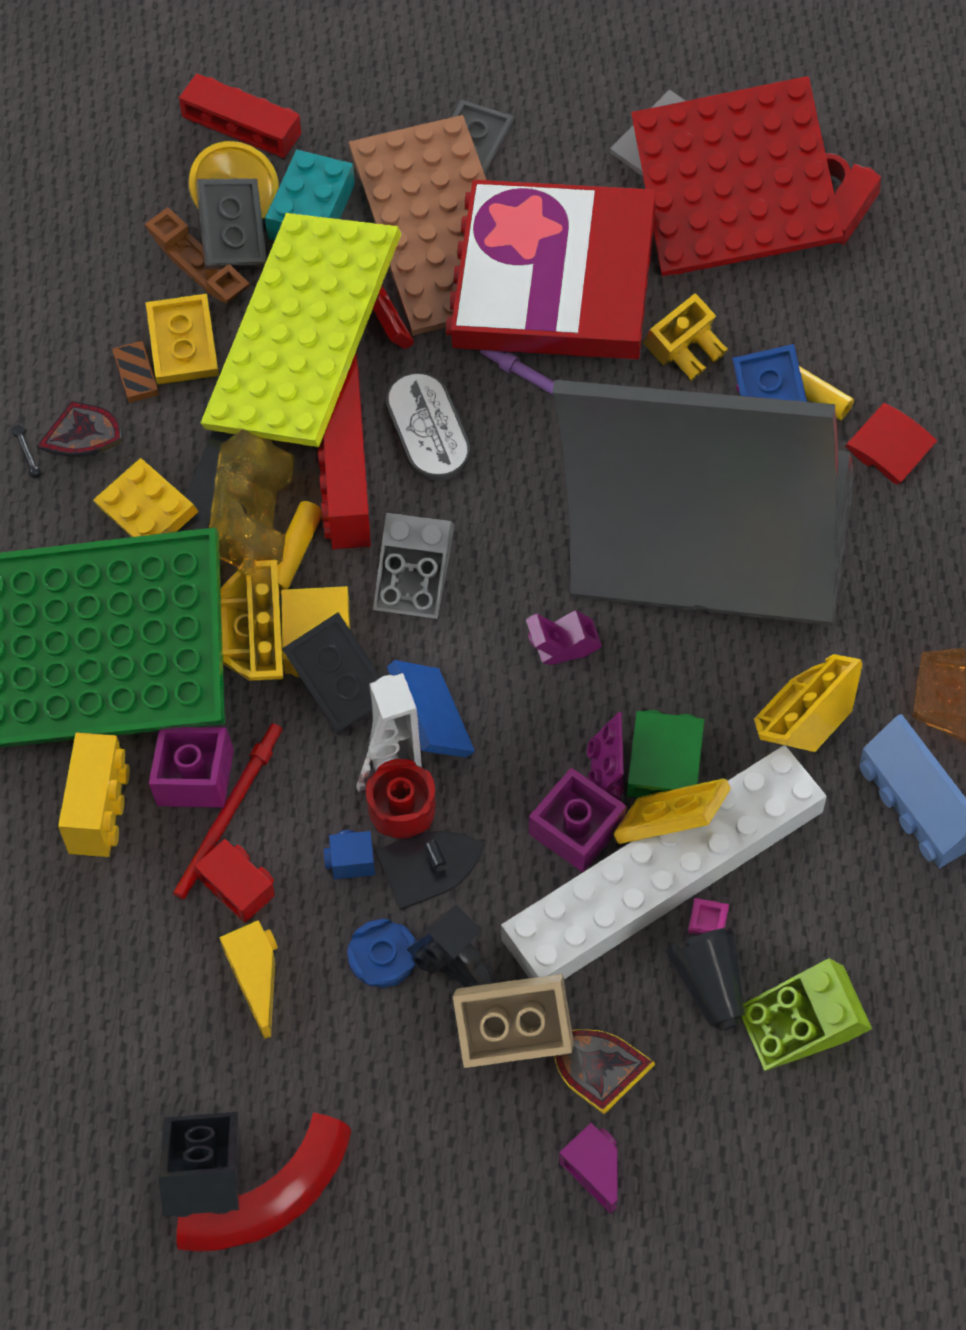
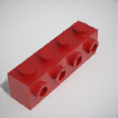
M196 73L179 96L183 118L282 158L287 156L302 134L300 114L295 113L289 108H283L270 103L264 98H258L245 93L239 88H233L220 83L211 77H205Z

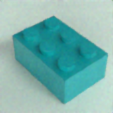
M296 149L265 217L268 239L275 241L286 213L340 219L355 186L353 163Z

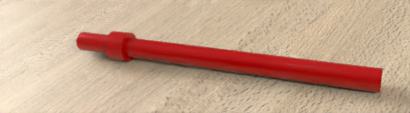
M271 723L261 742L254 745L249 754V763L173 891L174 896L183 900L187 897L197 879L194 866L216 847L262 765L266 766L272 757V748L283 731L279 725Z

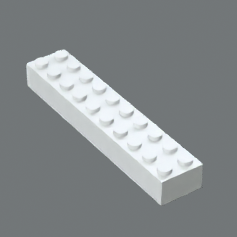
M783 745L728 780L731 790L709 825L630 842L501 924V940L529 978L563 974L565 979L821 814L824 809L826 794L789 749Z

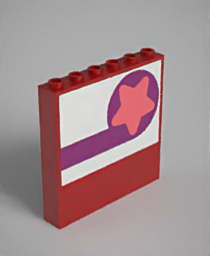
M472 180L471 192L465 193L464 206L465 210H468L467 216H462L461 235H464V241H458L457 258L461 262L460 266H455L454 284L457 285L456 291H451L450 310H453V317L448 316L446 321V335H451L453 348L639 360L655 216V190Z

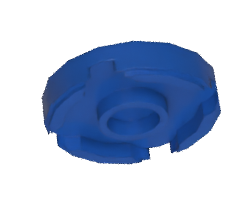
M387 919L369 921L355 931L348 945L347 956L350 969L357 979L369 986L385 988L397 985L408 978L415 968L416 964L412 960V955L406 950L415 941V938L407 927L400 923L398 925Z

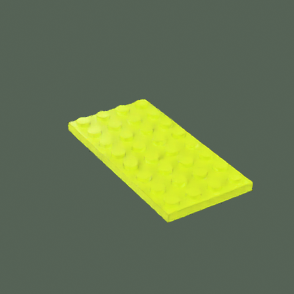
M291 213L285 214L201 420L204 429L308 446H320L402 233L398 226Z

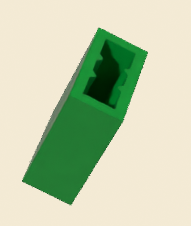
M658 710L637 711L627 797L638 798L697 784L704 718H697L692 714H663Z

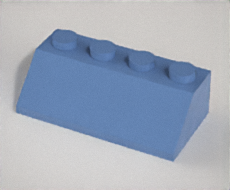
M900 714L863 748L859 767L863 776L868 781L873 780L879 787V795L883 803L889 808L893 806L899 814V822L904 831L909 835L913 833L920 842L919 848L924 858L929 862L933 860L938 868H941L966 853V798L904 716Z

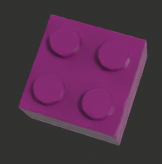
M182 727L159 729L149 779V787L157 806L224 807L234 755V748L227 728Z
M571 767L529 816V835L581 872H585L614 837L615 830L626 815V805Z

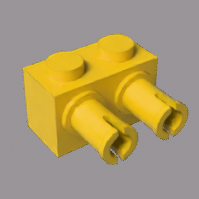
M696 293L653 326L643 342L662 365L669 361H674L689 377L690 381L694 380L696 375L699 376L706 369L688 349L690 344L697 343L711 358L713 363L719 360L718 357L722 358L729 350L711 331V325L716 315Z

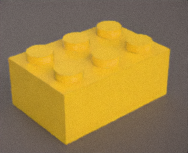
M89 733L75 734L58 825L68 854L109 857L111 846L116 847L118 844L119 827L115 826L116 816L122 815L124 811V795H120L122 784L127 785L129 782L130 766L125 764V749L120 748L117 736Z

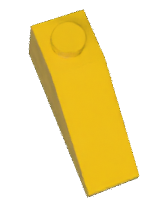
M258 920L221 936L220 941L264 1039L271 1037L275 977L273 950L278 949L271 930L264 931Z

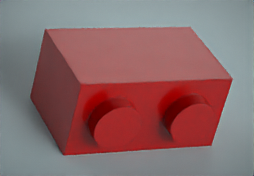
M224 839L194 866L197 878L238 918L246 923L275 896L274 879L263 867L260 866L257 869L250 862L251 858L240 845L232 846Z

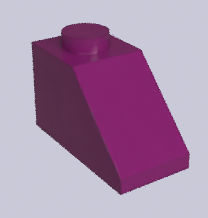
M590 1123L560 1151L559 1163L612 1214L617 1207V1148L615 1147L617 1143L604 1128L598 1130Z

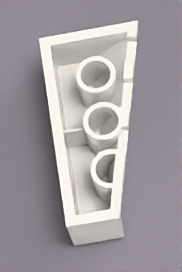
M403 673L395 676L386 675L379 678L376 682L370 683L373 723L368 752L356 785L358 792L366 790L368 779L372 777L378 770L377 768L384 762L393 759H409L416 762V765L422 768L417 708Z

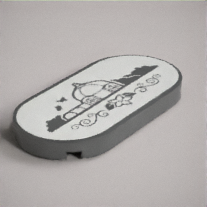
M412 373L400 377L390 386L386 396V405L409 466L415 473L428 477L430 480L443 481L457 476L469 460L470 445L445 385L436 377L424 373Z

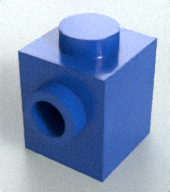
M343 830L335 835H329L330 848H323L325 869H332L334 880L375 875L370 831L356 832L354 830Z

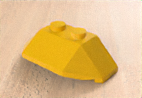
M277 560L244 561L238 568V571L220 589L223 665L249 681L283 679Z
M833 654L825 659V663L812 666L792 678L754 718L760 740L816 752L853 710L863 665L861 659Z

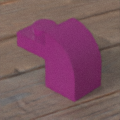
M577 610L572 611L555 622L537 613L526 619L530 631L528 633L529 641L538 650L541 661L544 664L554 665L585 657L602 647L593 619Z

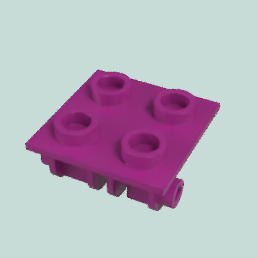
M620 712L606 723L589 740L587 745V756L591 758V770L588 779L618 800L621 798V794L624 793L622 713Z

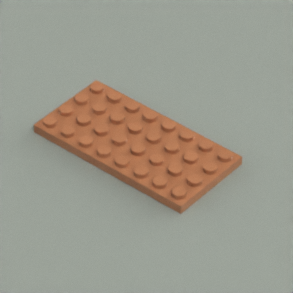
M463 115L349 141V150L374 224L398 226L402 233L389 269L412 336L446 328L447 317H453V310H450L451 291H456L457 285L454 284L455 266H460L461 262L457 258L458 241H464V235H461L462 216H467L468 210H465L464 206L465 193L471 192L472 180H486Z

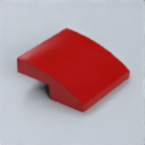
M883 403L848 441L845 447L868 467L873 464L886 478L898 485L938 440L913 419L896 408Z

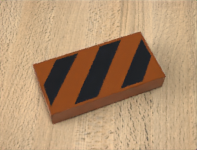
M143 341L113 348V354L128 402L131 403L159 395Z

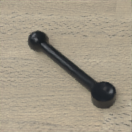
M15 425L12 428V434L18 438L30 468L29 475L32 478H38L41 475V470L35 465L23 436L25 432L24 427Z

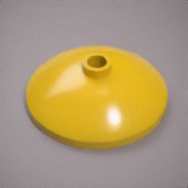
M236 141L219 142L204 149L193 162L188 180L192 200L198 208L197 179H257L262 220L265 219L279 189L276 171L268 158L256 148Z

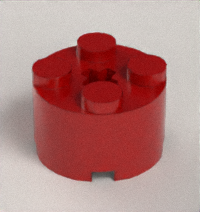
M393 759L384 762L377 768L378 770L368 779L366 784V799L370 820L382 835L401 839L416 836L430 827L436 813L434 780L426 769L424 770L416 765V762L412 760Z

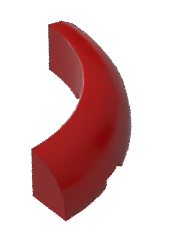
M313 1112L305 1138L294 1156L266 1183L241 1195L239 1198V1210L229 1211L224 1214L211 1212L178 1217L177 1249L187 1251L225 1250V1248L256 1242L289 1225L320 1197L333 1175L336 1174L348 1147L352 1132L351 1128L339 1119Z

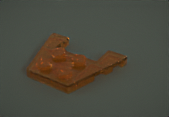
M964 648L922 652L912 717L966 743V650Z

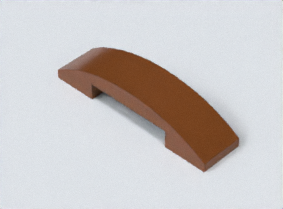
M169 207L145 223V228L167 256L214 298L228 304L250 287V283L230 264L223 269H205L203 245L189 233L188 225Z

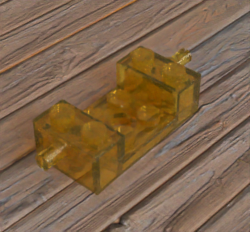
M242 429L220 445L209 528L215 527L219 532V558L236 567H240L243 563L241 572L245 573V575H254L256 572V561L277 560V565L283 561L285 534L273 529V519L277 492L292 482L295 456L272 444L270 439L260 438ZM241 504H243L246 507L248 514L244 513V509L241 506Z

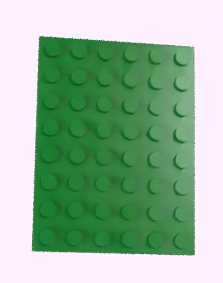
M215 527L0 553V748L69 741L75 739L76 733L116 736L159 731V729L225 724L219 532Z

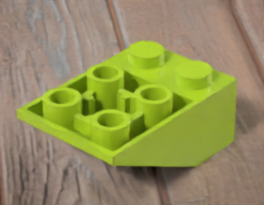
M830 958L743 1003L745 1015L742 1016V1020L764 1071L846 1043L872 1029L844 966Z

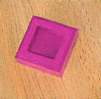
M694 898L688 933L700 935L725 928L729 904Z

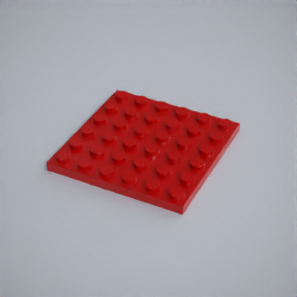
M809 76L631 112L645 189L655 190L653 231L662 276L682 274L843 242L842 227Z

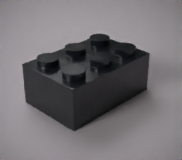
M238 1112L164 1117L159 1167V1186L163 1216L187 1217L191 1214L211 1212L224 1214L229 1211L239 1210L241 1140Z

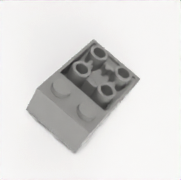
M386 513L373 610L438 619L452 546L453 522Z

